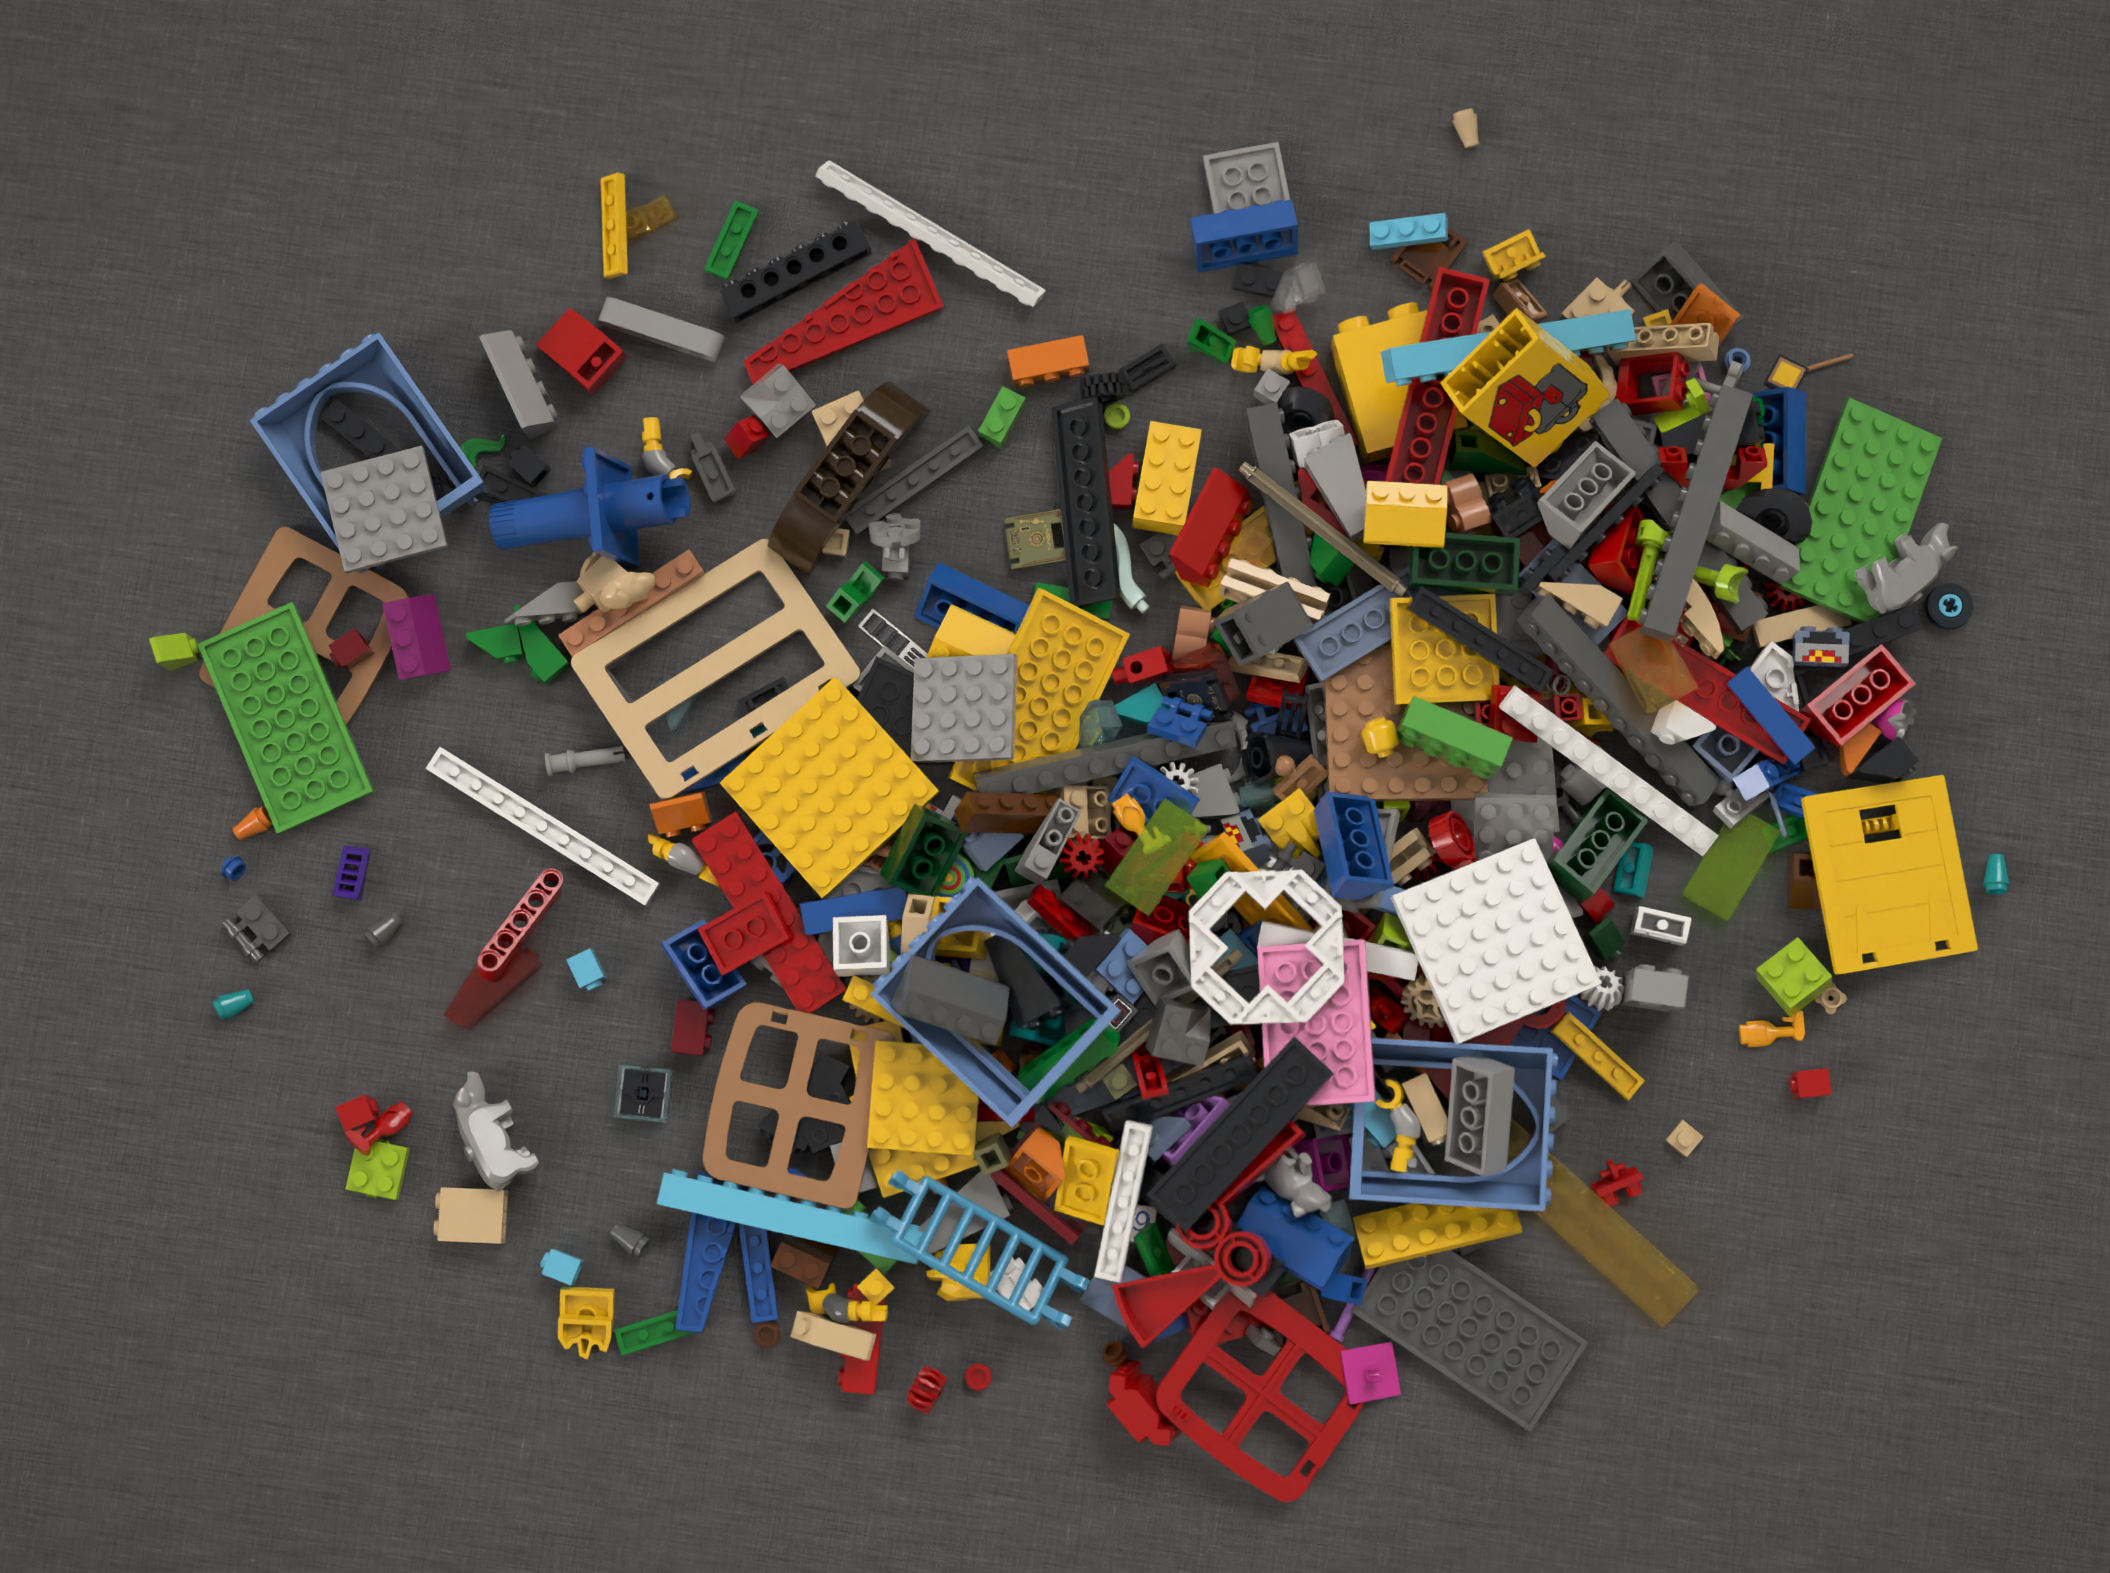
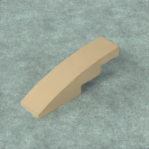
M1817 605L1762 619L1751 626L1759 649L1765 647L1769 641L1775 644L1792 641L1794 632L1800 630L1802 626L1816 627V631H1827L1829 627L1843 628L1852 625V622L1848 617Z

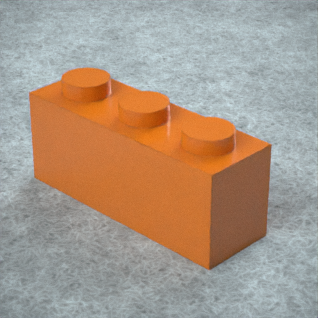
M1083 335L1007 350L1013 385H1019L1020 388L1033 386L1034 382L1045 380L1046 383L1055 382L1061 376L1070 375L1072 378L1085 375L1086 371H1089V361Z

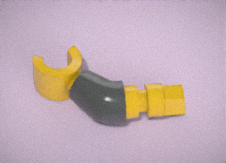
M834 1283L828 1285L829 1289L816 1291L811 1285L806 1286L811 1312L815 1314H828L834 1322L851 1324L852 1321H859L860 1318L862 1321L887 1320L888 1306H875L873 1301H863L860 1304L859 1301H852L851 1298L841 1297L837 1295Z

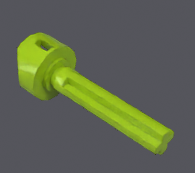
M1653 520L1640 521L1635 540L1637 545L1644 549L1627 614L1628 620L1631 621L1635 620L1638 622L1642 608H1645L1646 595L1652 581L1659 552H1665L1662 550L1666 535L1671 536L1673 532H1666Z
M1658 555V558H1657V561H1656V565H1657V562H1658L1659 559H1660V560H1663V559H1664V556ZM1725 564L1720 572L1697 566L1693 579L1698 583L1715 587V596L1718 599L1739 603V585L1743 577L1748 574V570L1730 564Z

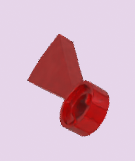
M1450 810L1429 821V837L1437 854L1445 864L1452 867L1455 871L1478 861L1474 856L1475 845L1471 832L1457 812Z
M1566 1000L1551 1005L1550 1010L1544 1015H1527L1462 1043L1509 1046L1523 1025L1533 1029H1545L1559 1021L1563 1015L1562 1013H1564ZM1423 1067L1435 1086L1450 1101L1452 1069Z
M1291 1120L1207 1210L1213 1213L1215 1217L1214 1229L1209 1234L1198 1235L1194 1233L1192 1227L1188 1232H1185L1176 1223L1180 1238L1187 1245L1198 1251L1215 1250L1219 1242L1230 1235L1232 1230V1219L1226 1206L1273 1166L1282 1155H1285L1306 1136L1304 1132Z
M1251 1231L1231 1233L1219 1242L1214 1255L1215 1264L1112 1285L1121 1315L1142 1348L1148 1347L1221 1279H1224L1229 1284L1241 1287L1260 1281L1267 1274L1271 1265V1251L1266 1241ZM1237 1246H1245L1253 1253L1254 1263L1251 1269L1246 1272L1237 1270L1232 1264L1231 1254Z

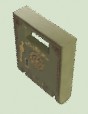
M1061 509L1004 519L1006 526H1015L1005 529L1010 561L1020 560V563L1011 564L1012 571L1066 562L1065 545L1062 548L1055 549L1052 526H1061L1063 533Z

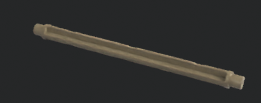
M1247 462L1241 465L1239 471L1246 476L1249 482L1269 495L1276 503L1392 593L1395 592L1401 597L1406 595L1409 588L1402 583L1399 577L1379 564L1372 556L1336 528L1325 522L1323 518L1287 490L1276 484L1274 480L1256 466L1252 467Z
M1237 948L1230 954H1225V957L1211 968L1220 977L1233 967L1235 968L1237 963L1244 958ZM1191 990L1176 997L1174 1000L1191 1003L1200 995ZM1153 1018L1119 1045L1117 1052L1112 1057H1105L1093 1070L1081 1076V1079L1074 1084V1087L1080 1094L1088 1088H1093L1095 1083L1148 1039Z

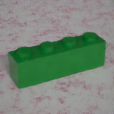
M1094 1016L1038 1055L1032 1062L1025 1064L1020 1069L1017 1080L1031 1092L1098 1019ZM1108 1024L1037 1100V1103L1046 1098L1051 1099L1064 1085L1069 1086L1073 1084L1080 1074L1093 1070L1103 1058L1112 1057L1118 1050L1120 1034Z

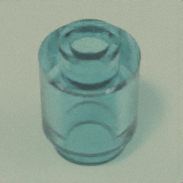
M1268 781L1264 784L1250 782L1245 783L1243 787H1239L1242 808L1249 807V809L1274 805L1273 799H1278V796L1275 795L1272 789L1276 784H1270Z

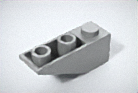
M577 581L556 583L507 617L505 623H515L516 626L531 624V621H539V624L552 623L555 619H563V622L576 621L578 616L583 613L576 607L573 601L583 591Z
M1058 798L1025 849L1015 872L1036 884L1046 880L1082 811Z

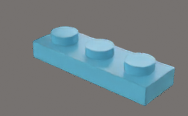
M1446 213L1370 222V247L1372 250L1448 241V219Z

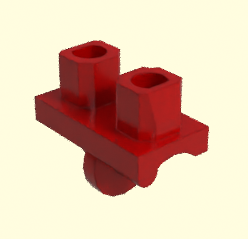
M1374 986L1369 995L1370 1017L1393 1035L1397 1031L1401 1032L1408 1023L1407 1018L1410 1016V1013L1404 1012L1400 1005Z
M1610 1159L1606 1161L1607 1169L1599 1172L1601 1180L1591 1183V1187L1596 1195L1600 1197L1606 1207H1610L1619 1202L1616 1191L1621 1188L1625 1189L1628 1197L1642 1194L1640 1181L1643 1180V1176L1640 1171H1637L1635 1166L1627 1169L1624 1162L1615 1165Z

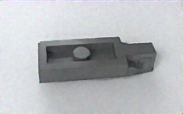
M700 432L690 435L696 448L690 451L691 457L713 504L737 494L715 445L713 446L712 442L705 444Z

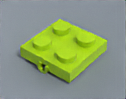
M379 1139V1142L376 1141L370 1146L371 1154L369 1156L361 1154L355 1148L346 1190L365 1193L367 1197L378 1198L380 1196L399 1200L410 1148L390 1144V1141Z

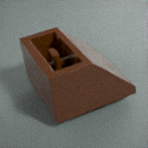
M1792 854L1788 857V909L1822 910L1811 854Z

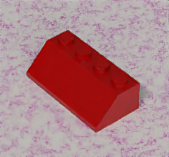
M1215 467L1169 553L1181 580L1209 588L1212 580L1217 578L1219 566L1223 559L1229 555L1230 545L1234 537L1239 535L1245 516L1251 512L1253 501L1247 488Z
M1881 644L1799 712L1811 719L1808 728L1815 735L1840 747L1916 683Z

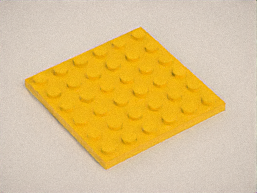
M836 676L720 782L722 787L822 899L831 894L903 827L914 803L925 807L940 793L937 787Z

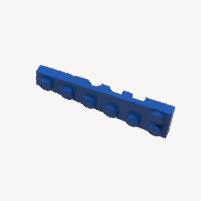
M697 1170L696 1180L698 1175L714 1178L713 1184L723 1186V1180L712 1177L707 1171ZM739 1184L738 1190L747 1191L748 1186ZM691 1212L676 1330L704 1332L737 1222Z

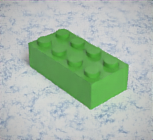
M1413 696L1405 708L1396 730L1401 744L1408 747H1414V745L1424 749L1423 752L1431 757L1437 758L1441 756L1446 758L1452 766L1469 768L1473 770L1472 773L1481 778H1492L1501 768L1513 739L1510 736L1416 696Z

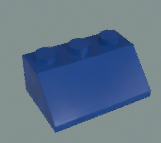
M703 919L665 940L660 945L702 1008L707 1010L715 1008L735 997L747 984L737 969L726 975H721L698 931V928L706 924Z

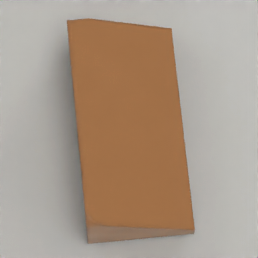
M1518 278L1500 283L1493 294V298L1508 316L1517 308L1536 324L1548 317V313Z

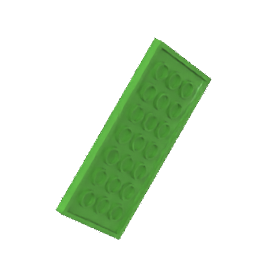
M1850 397L1846 399L1807 505L1812 518L1810 535L1803 543L1795 544L1799 548L1800 572L1788 581L1779 584L1778 588L1859 623L1879 617L1880 612L1870 606L1865 590L1858 584L1855 571L1862 566L1868 565L1869 570L1873 574L1871 564L1876 560L1886 556L1889 564L1894 559L1899 558L1894 540L1904 533L1908 536L1942 438Z
M294 602L197 644L277 834H282L375 792Z

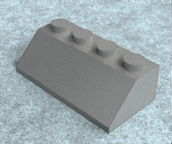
M512 330L479 336L521 429L529 440L557 428L555 419L559 417L552 404L547 405L544 396H547L548 393L542 381L537 382L533 375L537 373L532 359L526 360L523 351L527 350L521 336L516 337Z
M1595 441L1538 501L1548 533L1567 549L1571 550L1623 494L1636 475V472Z

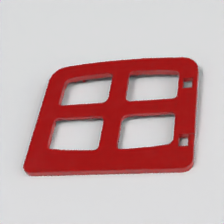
M1254 1290V1293L1257 1295L1253 1305L1249 1307L1228 1291L1215 1308L1209 1312L1159 1383L1155 1392V1402L1158 1410L1217 1461L1273 1498L1282 1502H1291L1298 1499L1306 1491L1319 1469L1322 1468L1358 1416L1366 1401L1357 1403L1353 1409L1347 1405L1349 1400L1340 1353L1342 1350H1347L1345 1347L1274 1293L1269 1297H1262ZM1239 1311H1245L1286 1338L1284 1346L1263 1375H1255L1216 1344L1219 1337ZM1303 1354H1308L1345 1389L1344 1396L1323 1424L1318 1423L1280 1392L1282 1383ZM1201 1363L1208 1364L1245 1393L1244 1403L1222 1433H1218L1210 1427L1180 1397L1182 1390ZM1265 1411L1273 1413L1309 1442L1308 1448L1287 1476H1281L1240 1450V1443L1259 1416ZM1307 1460H1309L1314 1466L1305 1477L1299 1472Z

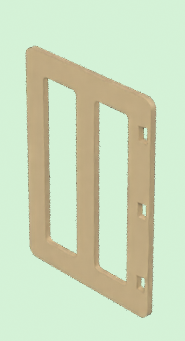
M761 539L572 657L571 665L573 670L656 794L663 800L674 798L769 738L820 691L819 687L829 682L835 676L846 688L856 683L860 678L859 667L783 557L767 547L768 539ZM756 573L764 574L784 603L785 607L635 702H626L605 671L608 665ZM802 631L825 663L822 668L673 762L665 760L646 732L647 725L794 633ZM763 724L767 730L753 738L750 731ZM694 767L698 774L684 781L681 774Z

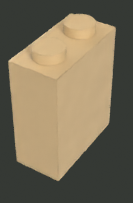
M1427 1073L1400 1084L1404 1090L1405 1103L1420 1121V1135L1424 1144L1431 1142L1432 1146L1446 1141L1448 1118Z
M441 1187L440 1193L436 1194L435 1201L436 1209H439V1219H436L434 1222V1235H438L437 1241L505 1244L508 1190L497 1192L491 1189Z

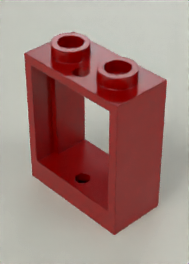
M1679 352L1622 358L1620 361L1616 399L1618 398L1621 404L1623 402L1627 404L1632 412V416L1683 410L1684 400L1686 399L1685 394L1687 393L1685 382L1690 374L1688 361ZM1672 371L1668 396L1637 399L1640 375Z

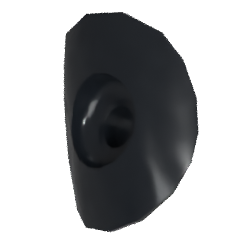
M1298 386L1285 389L1277 402L1278 409H1283L1285 423L1282 424L1283 433L1288 434V436L1296 430L1314 427L1320 423L1334 420V410L1331 402L1322 393L1312 388ZM1290 444V449H1287L1289 459H1293Z
M1771 488L1755 491L1744 497L1736 508V511L1793 545L1803 543L1810 535L1812 518L1809 507L1801 496L1790 490Z

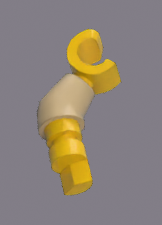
M1246 346V348L1239 347L1234 349L1231 366L1233 370L1244 373H1255L1258 370V366H1260L1261 371L1266 372L1269 368L1279 375H1287L1295 370L1307 369L1310 359H1313L1318 354L1314 350L1295 352L1290 350H1263L1261 354V349Z

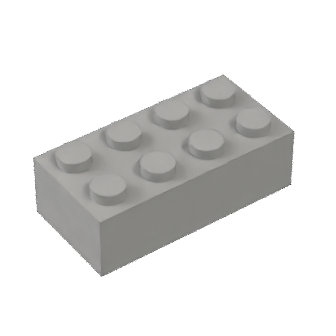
M1476 1053L1453 1059L1445 1161L1482 1176L1506 1170L1515 1068Z

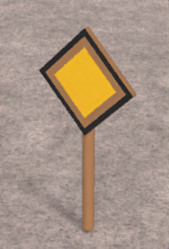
M1779 354L1764 383L1776 389L1791 387L1798 390L1807 372L1852 359L1854 355L1847 354L1806 367Z

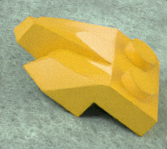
M1301 788L1258 819L1279 849L1283 850L1288 842L1297 846L1292 855L1297 860L1303 851L1318 860L1322 855V851L1316 842L1320 838L1314 815L1315 807Z
M977 1244L959 1245L949 1265L963 1273ZM988 1245L972 1279L985 1286L990 1279V1245ZM945 1249L935 1252L936 1258L940 1260ZM935 1269L926 1271L927 1277L930 1280L942 1281L941 1286L937 1290V1295L947 1301H967V1299L984 1298Z
M561 1287L558 1339L564 1349H569L573 1343H578L579 1356L587 1360L591 1347L594 1344L598 1345L600 1351L607 1352L614 1323L615 1289Z

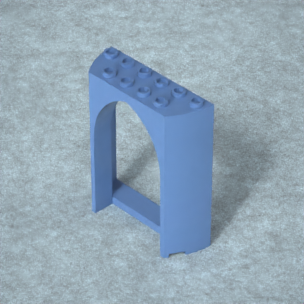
M379 332L366 336L361 341L362 344L355 349L350 348L340 355V359L333 364L328 363L322 366L317 375L311 379L306 378L299 382L298 388L292 392L281 394L275 400L276 403L268 408L263 407L254 414V418L250 420L338 549L320 473L322 471L315 448L318 419L331 396L344 393L369 394L386 400L407 416L456 486V489L437 501L441 519L465 502L470 507L475 505L478 501L475 496L483 493L484 490L483 480ZM385 564L377 565L374 567L376 568V570H379L383 568ZM369 568L358 570L355 572L365 573L368 571Z
M972 876L961 887L964 890L963 894L958 893L956 896H953L943 907L947 911L944 914L941 912L938 916L936 915L927 924L926 928L929 931L927 933L922 932L908 945L911 949L910 952L905 951L890 965L893 970L889 975L882 974L874 982L873 986L876 989L870 995L1007 1124L1013 1127L1121 1010L979 877L975 879ZM973 930L1002 936L1026 951L1098 1020L1030 1092L974 1038L897 1013L891 1001L912 954L935 961L940 939L956 932Z
M1372 1038L1373 1064L1452 1069L1454 1058L1476 1053L1515 1068L1513 1089L1530 1108L1537 1127L1526 1147L1507 1163L1506 1170L1488 1176L1479 1174L1447 1175L1362 1169L1366 1102L1354 1103L1349 1199L1545 1211V1205H1550L1551 1189H1546V1178H1552V1160H1547L1548 1151H1553L1554 1135L1549 1133V1124H1554L1555 1108L1550 1106V1097H1556V1080H1551L1552 1070H1557L1558 1054H1553L1552 1048L1466 1043L1456 1045V1043Z

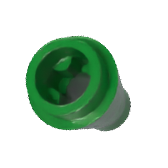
M1267 305L1257 306L1249 310V318L1247 320L1258 335L1262 345L1275 342L1277 339L1274 331L1272 310H1268Z

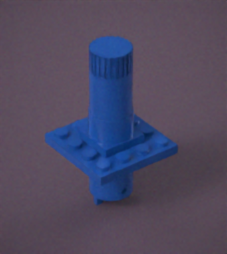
M595 447L583 448L584 457L581 459L582 468L586 473L584 488L495 503L489 511L491 535L499 549L504 550L566 539L589 537V545L594 553L627 567L635 568L641 567L637 529L675 523L677 518L689 515L691 501L688 486L682 477L670 479L668 475L663 474L633 479L631 465Z

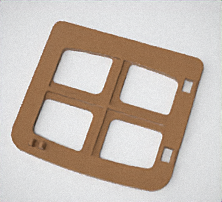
M281 527L271 539L220 634L275 610L268 602L294 562L301 558L330 572L332 575L331 581L310 619L303 622L316 654L331 661L332 659L329 654L332 651L328 645L335 640L328 637L327 628L351 586L362 589L384 603L409 597L400 586L370 570L365 573L355 571L351 573L344 572L340 554L289 527ZM384 612L369 644L374 653L349 669L352 672V678L337 700L346 725L350 723L366 698L392 650ZM204 661L199 671L200 678L215 688Z
M751 1003L746 1005L739 1011L735 1020L714 1091L703 1152V1164L706 1171L712 1177L719 1180L844 1209L852 1208L858 1200L870 1149L867 1148L875 1041L894 1042V1037L891 1033L884 1030L769 1004ZM778 1013L788 1016L786 1025L772 1022L773 1014ZM760 1026H768L798 1034L788 1082L783 1089L744 1082L741 1079L750 1045L757 1028ZM853 1031L866 1033V1042L851 1040ZM821 1039L852 1045L860 1051L853 1101L849 1105L814 1098L807 1092L817 1045ZM737 1101L772 1108L779 1114L774 1141L766 1167L733 1161L727 1157L728 1135L734 1103ZM803 1117L842 1124L846 1128L837 1161L830 1178L826 1181L793 1175L788 1172L798 1124Z

